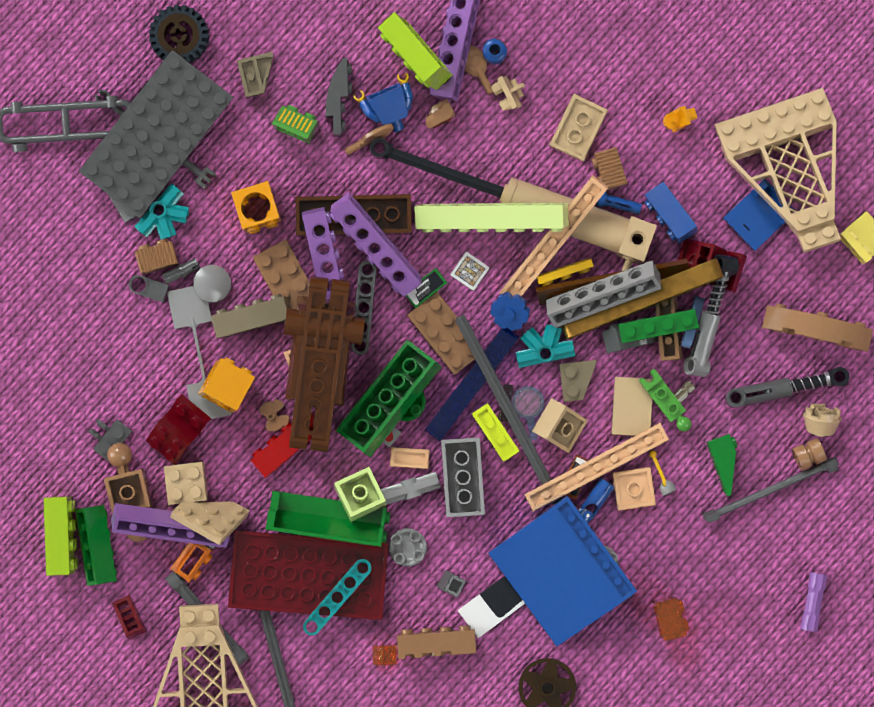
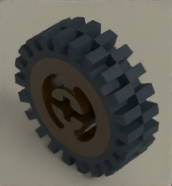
M186 5L166 7L167 9L159 11V14L155 15L154 21L151 22L149 30V41L157 56L164 61L173 50L189 63L196 62L197 58L200 59L209 44L208 26L201 14ZM183 23L189 25L193 32L192 40L187 46H184L188 41L187 35H182L180 40L175 37L178 31L182 34H188L186 29L181 26ZM171 25H175L170 30L171 36H174L171 39L177 44L175 48L166 41V32Z

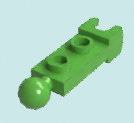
M652 369L650 374L653 380L649 383L644 378H640L638 380L670 422L676 419L677 428L683 432L688 431L692 423L688 417L682 416V413L686 411L657 371Z

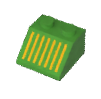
M291 105L287 107L282 106L273 120L272 125L274 129L310 144L319 124L315 120L316 117L309 113L303 115L298 112L299 109Z

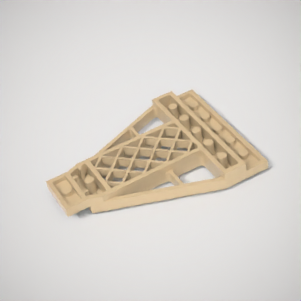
M823 88L717 123L714 126L727 163L789 225V228L798 237L803 253L841 240L834 223L837 121ZM832 128V150L819 155H813L806 137ZM788 143L785 149L778 147ZM790 144L800 147L797 155L787 151ZM803 149L807 159L800 156ZM772 150L782 153L779 161L769 157ZM760 153L767 172L750 177L736 160ZM785 155L795 159L792 166L782 163ZM828 157L832 158L831 191L827 190L816 163ZM797 161L807 164L804 172L794 168ZM771 163L777 165L775 170H773ZM779 167L789 170L786 178L776 174ZM809 167H811L814 176L807 173ZM792 172L802 176L799 183L789 180ZM804 177L814 181L811 189L801 185ZM770 178L781 207L756 183L757 181ZM778 180L783 182L781 187L779 185ZM786 183L796 187L793 195L783 191ZM816 183L818 184L821 193L813 190ZM798 189L808 192L805 200L795 196ZM811 194L821 198L818 205L808 202ZM785 197H787V198L790 199L788 205H787V202H786V200H785ZM793 200L803 204L800 211L789 208Z
M219 604L180 606V628L153 707H157L160 697L173 696L180 698L181 707H186V696L192 700L188 707H192L194 703L199 707H205L198 701L203 694L212 700L206 707H210L213 703H216L219 707H229L228 694L247 693L252 706L259 707L224 635L219 619ZM191 646L199 653L194 660L185 654ZM197 646H206V647H205L203 650H201V649L198 648ZM210 646L219 652L213 659L204 653ZM226 654L230 657L244 688L230 689L227 687ZM201 655L210 662L204 669L195 663ZM219 656L221 659V667L216 662H214ZM177 657L180 690L163 692L173 658ZM183 657L190 663L185 670ZM192 665L201 672L195 679L186 673ZM211 665L220 671L214 678L205 672ZM202 674L211 681L205 688L196 682ZM220 675L222 676V686L216 681ZM184 676L189 681H191L190 685L186 689ZM193 684L202 691L196 698L187 692ZM212 684L221 690L215 697L207 691ZM222 693H223V704H221V703L217 700V698H218Z

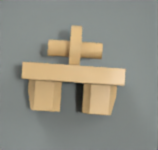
M508 76L497 78L498 81L491 88L495 95L504 92L506 99L499 102L502 110L507 111L522 107L519 98L524 96L521 91L525 87L524 83L518 85L516 79L510 81Z

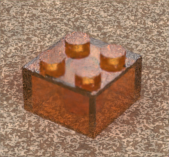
M676 596L652 601L661 639L668 641L687 636L686 631H689L687 619L682 616V612H685L682 600Z

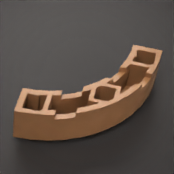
M778 303L775 304V307L767 305L762 326L764 329L790 335H802L806 338L823 342H833L836 345L852 350L869 351L873 329L867 328L865 323L855 322L853 324L829 318V314L824 312H817L816 315L786 309V305Z

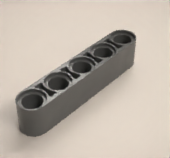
M369 261L362 262L358 272L355 317L365 318L368 328L363 332L362 339L366 344L365 350L359 352L355 349V344H352V350L357 355L366 354L370 345L376 266L372 265ZM364 266H372L373 272L370 275L363 274L362 269ZM364 284L370 285L371 292L363 294L360 291L361 286ZM367 303L369 311L361 313L359 311L360 304Z

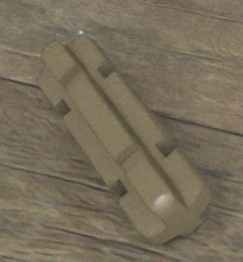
M689 380L683 384V388L680 387L674 393L680 403L688 396V393L695 389L694 384Z

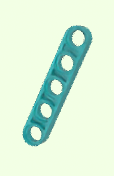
M366 559L358 560L303 624L306 634L310 636L318 634L370 574L371 564ZM362 562L368 565V571L364 574L359 573L357 570L358 564ZM352 577L355 579L356 584L353 588L345 586L344 581L346 578ZM340 592L343 595V600L340 603L333 602V593ZM324 606L330 609V615L326 618L319 615L320 608ZM310 621L316 622L318 626L317 630L313 633L308 632L306 629V625Z

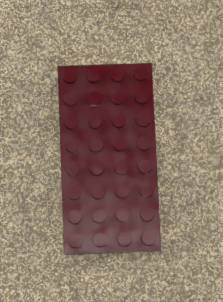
M235 530L228 608L312 614L358 560L366 559L371 564L370 574L333 616L382 620L388 543H382L381 547L311 536ZM363 562L359 563L357 566L358 572L366 573L368 565ZM348 577L345 579L344 584L347 588H353L356 581L354 578ZM340 592L333 593V602L340 603L343 600V595ZM325 606L321 607L319 615L329 616L330 609Z

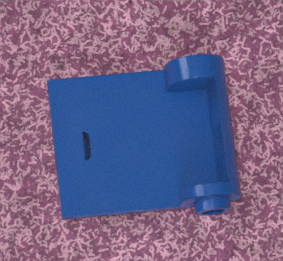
M767 179L761 181L758 185L781 207L774 187ZM754 189L723 218L753 251H756L785 223Z

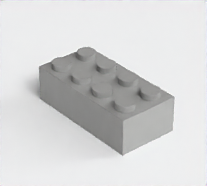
M480 437L441 440L446 517L485 515Z

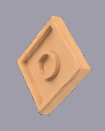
M650 467L612 473L618 511L656 505Z

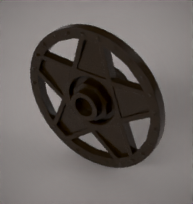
M553 658L538 659L530 663L523 670L518 685L519 695L526 707H536L543 702H546L549 707H562L560 694L572 689L569 700L563 706L569 707L576 694L575 677L569 667L559 660ZM547 662L541 674L529 671L537 664ZM557 664L566 670L571 679L558 677ZM523 680L533 688L527 700L523 693Z

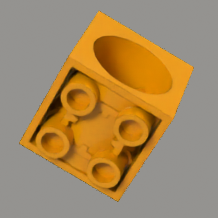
M268 181L231 192L242 229L245 233H258L262 227L270 229L279 226L278 223L282 222L271 185ZM256 196L265 201L268 199L271 206L266 218L258 222L249 217L247 219L244 215V207L247 206L249 199Z
M226 357L225 359L221 358L215 361L198 395L232 413L238 410L255 377L251 375L252 371L249 369L235 366L233 360Z

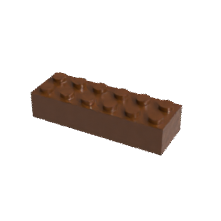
M411 194L352 195L386 235H412ZM343 196L295 197L296 236L307 237L302 212L325 207L326 212H330L331 205ZM347 215L346 218L348 220H354L355 216ZM331 217L332 223L328 224L330 231L334 230L335 236H347L342 229L343 226L339 222L336 223ZM317 225L314 228V231L318 234L323 233L325 230L322 225ZM365 229L358 230L360 234H366L368 232Z

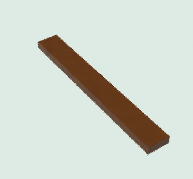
M688 259L655 265L660 273L661 280L690 269ZM623 271L536 287L540 306L546 305V300Z

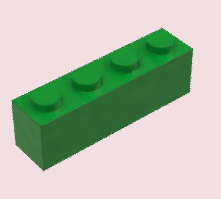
M695 309L619 324L622 343L699 329Z
M105 505L76 509L75 513L87 586L117 581V571L113 561L114 552L111 548V533L108 529V515Z

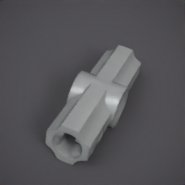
M434 472L422 477L401 481L399 484L383 488L381 491L387 505L403 499L408 500L421 496L422 493L441 488L437 474Z

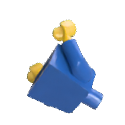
M405 73V80H401L398 74L397 84L371 95L365 96L364 92L360 90L362 97L357 99L353 94V98L359 103L365 116L375 123H382V125L392 124L394 132L404 129L401 119L408 116L407 111L411 109L413 100L412 90L408 83V73Z

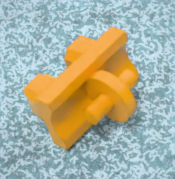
M682 106L665 115L663 118L664 126L672 130L673 133L691 124L690 121L698 119L695 108L686 109V106Z

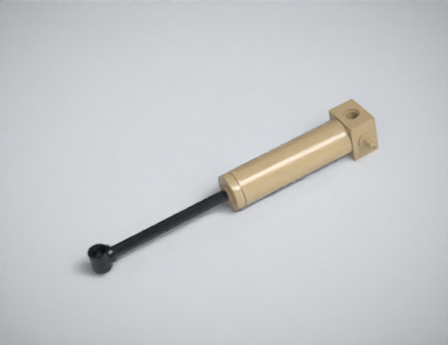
M377 138L370 144L371 154L376 159L387 161L389 158L499 197V202L568 203L569 205L573 200L570 197L511 177L509 184H505V187L393 148V144L388 143L382 138ZM376 145H384L385 151L380 154L376 153L374 150ZM593 206L570 236L617 253L616 256L625 259L622 271L631 269L632 263L641 265L644 262L657 225L632 216L628 219ZM632 237H638L641 240V244H634Z

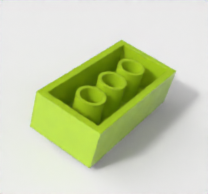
M396 12L390 15L378 27L382 32L380 34L382 39L386 43H390L393 52L404 60V65L410 71L412 70L416 74L415 78L428 89L432 87L438 90L453 76L410 23Z
M72 496L43 498L46 576L74 574L75 570L78 569V558H75L74 550H77V539H74L77 522L76 519H73L76 501L72 499Z

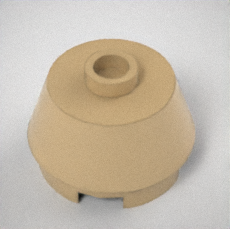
M811 404L810 408L806 407L803 413L806 430L819 437L833 435L842 420L840 409L834 407L833 410L826 408V404Z

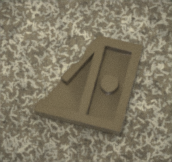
M273 52L237 60L246 98L265 94L274 56Z

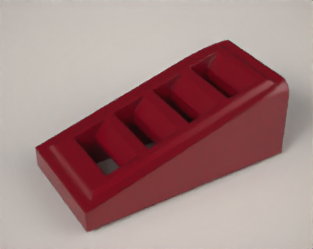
M130 595L112 603L126 638L132 639L147 631ZM127 603L129 604L128 607H126V608L120 610L119 607H121V606H123V605H125V604H127ZM132 611L131 614L123 617V614ZM135 618V621L129 624L126 623V621ZM138 625V628L130 631V628Z

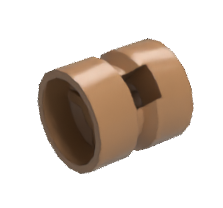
M818 438L808 441L806 446L799 445L792 448L793 456L801 471L810 468L812 463L817 465L827 461L825 451Z

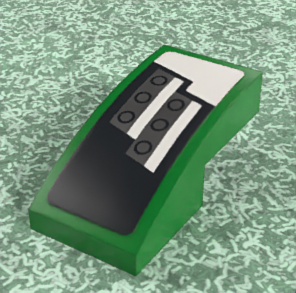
M435 268L422 278V284L406 296L414 307L417 308L448 282L438 269Z

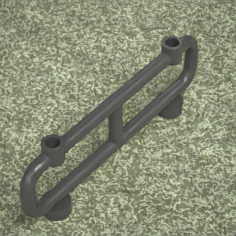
M106 96V100L36 105H23L22 102H11V106L0 109V141L4 144L12 145L13 152L28 151V143L104 139L109 131L70 133L69 110L125 107L127 109L131 102L118 99V96ZM61 111L63 134L7 137L4 134L3 117L6 114Z

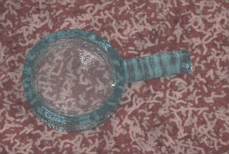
M525 386L514 393L512 405L519 417L527 419L530 439L537 440V434L532 432L535 427L534 418L544 408V397L538 389Z

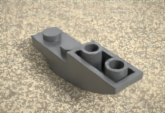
M343 58L338 65L327 93L325 116L326 118H333L334 137H342V132H345V120L341 118V113H345V101H341V99H349V94H352V82H348V75H352V65L348 63L347 58Z

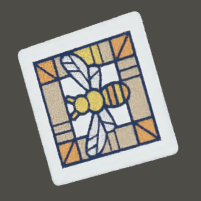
M466 252L452 271L451 276L474 291L489 270V267Z

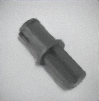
M193 258L182 265L178 264V267L164 273L162 277L165 283L169 284L181 277L186 278V275L200 269L196 258Z

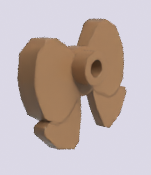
M275 399L274 402H266L259 409L260 414L266 416L268 420L266 424L268 431H277L289 422L288 415L277 416L276 414L277 411L284 407L280 400Z

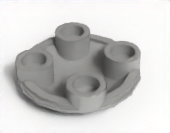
M207 265L196 272L194 289L202 301L218 302L229 294L231 279L222 267Z
M404 528L392 535L389 542V552L391 558L397 564L413 566L423 560L427 552V544L420 532Z

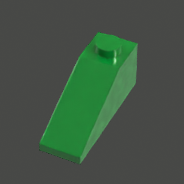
M730 434L707 441L706 444L725 496H730L737 443L734 436L731 437Z

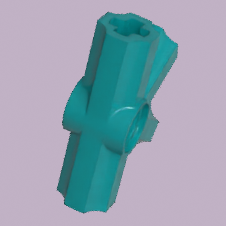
M171 183L156 202L151 204L150 209L134 227L146 237L157 227L161 240L177 235L172 221L187 224L189 207L175 205L184 193ZM158 205H162L164 212L158 216L155 213V208Z
M546 324L542 337L532 327L520 338L529 349L516 352L519 368L574 357L575 351L572 340L558 343L562 329L555 328L553 325ZM543 349H548L551 352V356L548 359H543L540 356V352Z

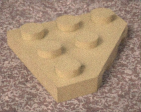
M181 502L172 511L170 518L220 545L245 520L249 510L235 502Z

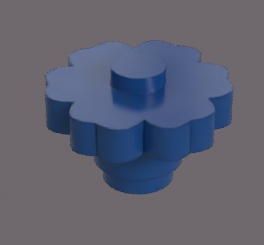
M509 292L500 294L491 305L490 314L495 317L494 323L502 329L507 327L511 331L521 329L523 323H526L529 319L530 308L526 306V300L519 294L514 296Z

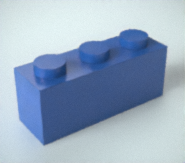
M664 182L645 194L646 201L644 203L650 212L653 210L657 216L655 218L660 226L664 225L668 231L666 233L672 241L676 240L680 244L698 232L696 224Z

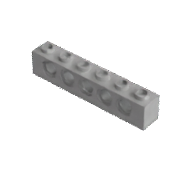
M652 260L546 300L547 316L553 326L557 328L662 289L660 273Z

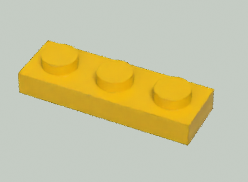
M587 258L539 274L536 280L538 284L543 286L554 283V279L561 278V280L572 277V273L578 271L579 274L589 272L590 267L594 265L592 259Z

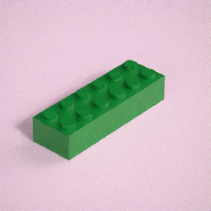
M406 340L336 431L371 458L438 373L441 366L409 340Z

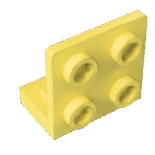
M865 212L839 234L841 241L862 265L874 256V219L868 212Z

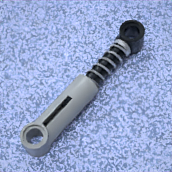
M718 254L713 258L718 260L724 277L715 281L714 285H712L713 290L710 292L711 298H708L710 301L707 304V311H702L699 329H697L691 354L684 362V372L687 375L706 377L710 372L709 357L721 315L718 314L720 313L719 307L722 306L721 301L724 300L722 296L725 294V287H727L726 281L738 271L739 262L736 257Z

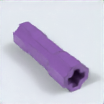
M810 572L808 594L800 627L802 630L818 631L819 614L827 575Z

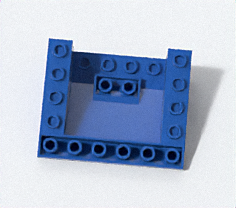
M564 496L488 552L556 646L637 592L568 496Z

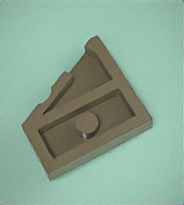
M596 360L559 364L563 402L584 399L597 363Z

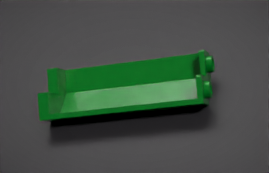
M272 491L265 530L381 547L382 543H386L387 532L384 531L385 523L389 524L390 512H387V507H382L351 522L339 500Z

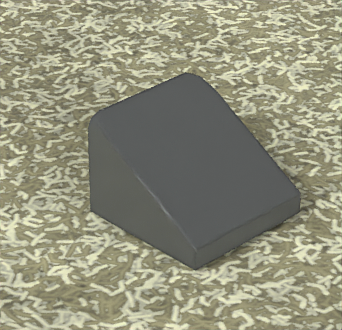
M445 570L437 587L458 598L466 580Z

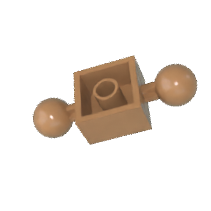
M124 443L113 444L108 450L107 457L109 462L117 467L118 475L104 478L112 514L115 503L146 508L152 507L153 504L144 469L130 472L128 467L132 459L130 447ZM127 535L134 542H142L147 538Z

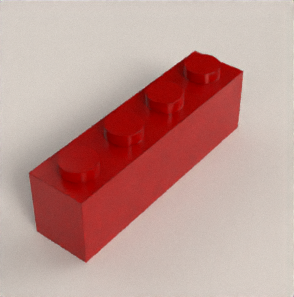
M312 412L309 427H313L314 415ZM290 423L281 429L283 433L280 436L276 437L274 435L266 442L268 446L263 450L259 448L252 454L253 458L250 461L265 478L300 450L289 448L292 426ZM308 435V442L311 441L312 435Z

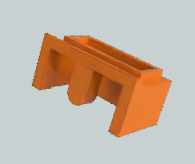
M188 543L170 569L188 582H191L192 579L196 581L202 572L199 569L203 563L207 565L213 557L210 554L213 550L207 545ZM198 547L204 553L189 575L181 571V568L195 548Z

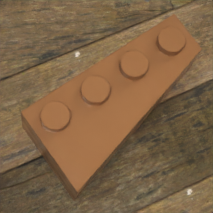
M471 625L459 626L458 630H452L451 627H440V631H432V628H421V632H413V629H403L401 633L397 634L398 659H405V656L421 658L426 655L443 656L445 654L476 653L475 628L471 629Z

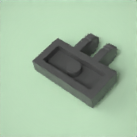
M97 419V425L107 432L102 437L95 429H89L88 432L100 440L93 450L109 461L107 457L109 448L115 443H124L132 433V430L118 419L111 427Z

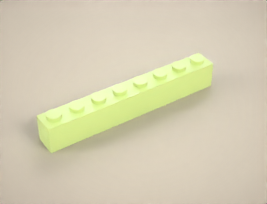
M568 203L419 204L414 206L416 229H422V232H434V229H440V232H452V229H458L459 232H470V229H477V232H488V229H495V232H506L507 229H514V232H524L525 229L531 228L533 232H542L544 228H551L552 232L563 231V228L569 226Z

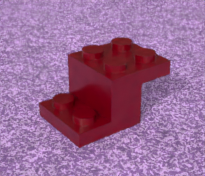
M690 239L683 241L678 260L688 259L689 268L713 260L718 254L736 257L739 262L738 271L726 281L727 287L724 289L736 293L747 258L746 255L727 251L715 244ZM715 281L704 286L712 287Z
M181 394L171 409L157 422L146 442L168 461L176 465L185 451L199 438L211 418Z

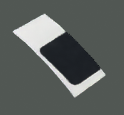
M504 575L457 611L466 623L471 625V629L475 628V635L479 638L525 603Z

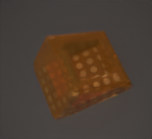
M373 645V665L396 664V645Z

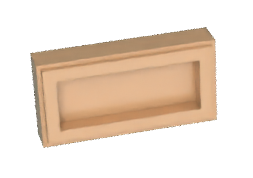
M391 447L390 466L428 469L430 450Z

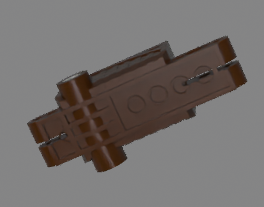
M311 276L308 297L298 295L296 308H287L283 335L293 337L285 399L295 400L289 448L306 450L308 435H312L310 450L328 452L334 405H344L350 344L361 345L364 332L365 318L355 317V303L348 302L350 281L332 279L330 298L326 299L328 278ZM312 407H315L313 427H309Z

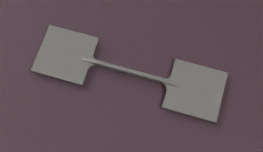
M194 286L167 291L174 329L191 327L193 329L202 372V380L199 383L186 385L189 400L211 419L232 415L227 410L198 395L206 380L196 327L199 324L212 321L209 303L202 301L198 297Z

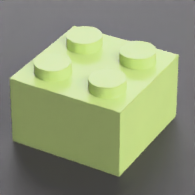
M370 467L334 483L336 493L351 522L386 506V500Z

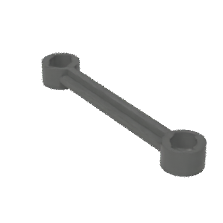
M173 571L165 578L188 605L203 604L180 575ZM223 628L224 635L238 664L242 665L250 658L249 655Z

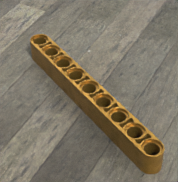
M713 259L662 279V289L562 325L561 328L566 340L717 281L723 278L724 275L718 260Z

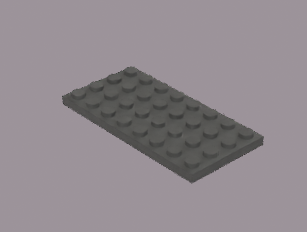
M172 50L78 172L138 218H141L234 97Z

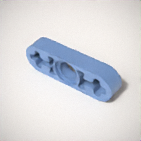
M695 296L691 310H696L699 322L705 298ZM696 329L684 332L680 346L690 349Z

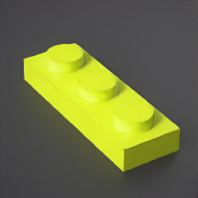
M488 403L472 413L503 462L519 452V449Z

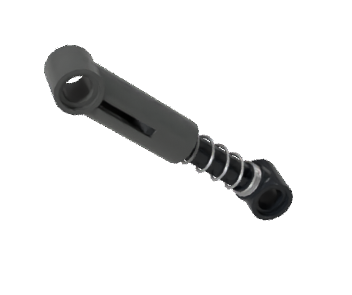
M837 367L827 370L822 375L806 376L802 379L798 377L797 380L783 378L733 388L725 394V402L728 406L736 408L791 397L793 392L798 393L801 390L806 391V389L811 388L815 390L816 387L821 386L822 388L824 386L840 387L848 383L850 375L845 368ZM836 372L842 373L843 380L841 382H837L834 379ZM763 390L762 395L746 398L745 394ZM732 393L739 394L740 400L738 403L731 401Z

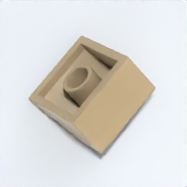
M551 398L532 432L569 453L588 420Z

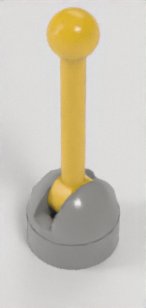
M652 450L649 452V456L653 459L662 479L660 491L662 496H665L677 489L673 482L665 479L656 458L657 454Z

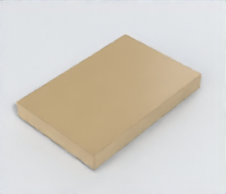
M573 94L549 146L584 162L608 110Z
M615 377L611 434L636 436L651 428L652 398L638 380L640 378ZM645 379V380L650 383L653 379Z

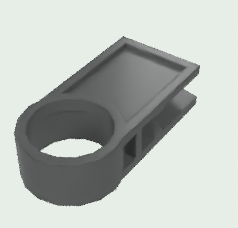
M136 275L129 281V288L133 293L164 303L169 285L141 275ZM137 278L144 279L146 287L142 292H136L132 288V283Z

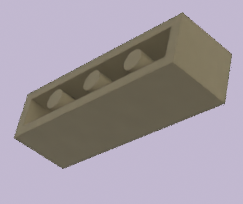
M281 294L270 296L271 300L268 301L259 299L252 301L253 305L250 306L240 304L234 306L235 310L227 311V309H221L216 311V315L211 316L216 338H225L285 322L287 308L291 309L288 297H282Z

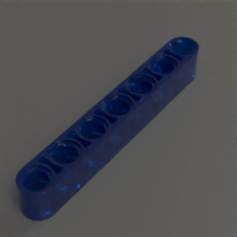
M508 327L501 329L484 351L494 370L519 339V336ZM477 362L424 430L439 442L486 382Z

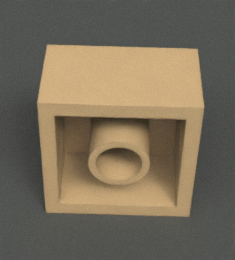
M204 462L164 466L168 505L209 500Z

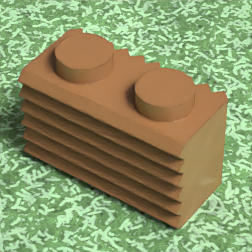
M617 147L594 153V158L591 159L594 170L598 169L599 177L597 179L608 186L606 191L627 185Z
M168 239L157 241V245L151 247L149 244L139 246V250L135 251L142 275L179 264L174 243L172 241L168 242Z

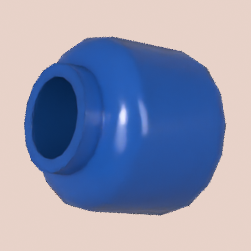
M497 38L488 40L482 49L484 60L492 65L502 63L507 55L505 43Z

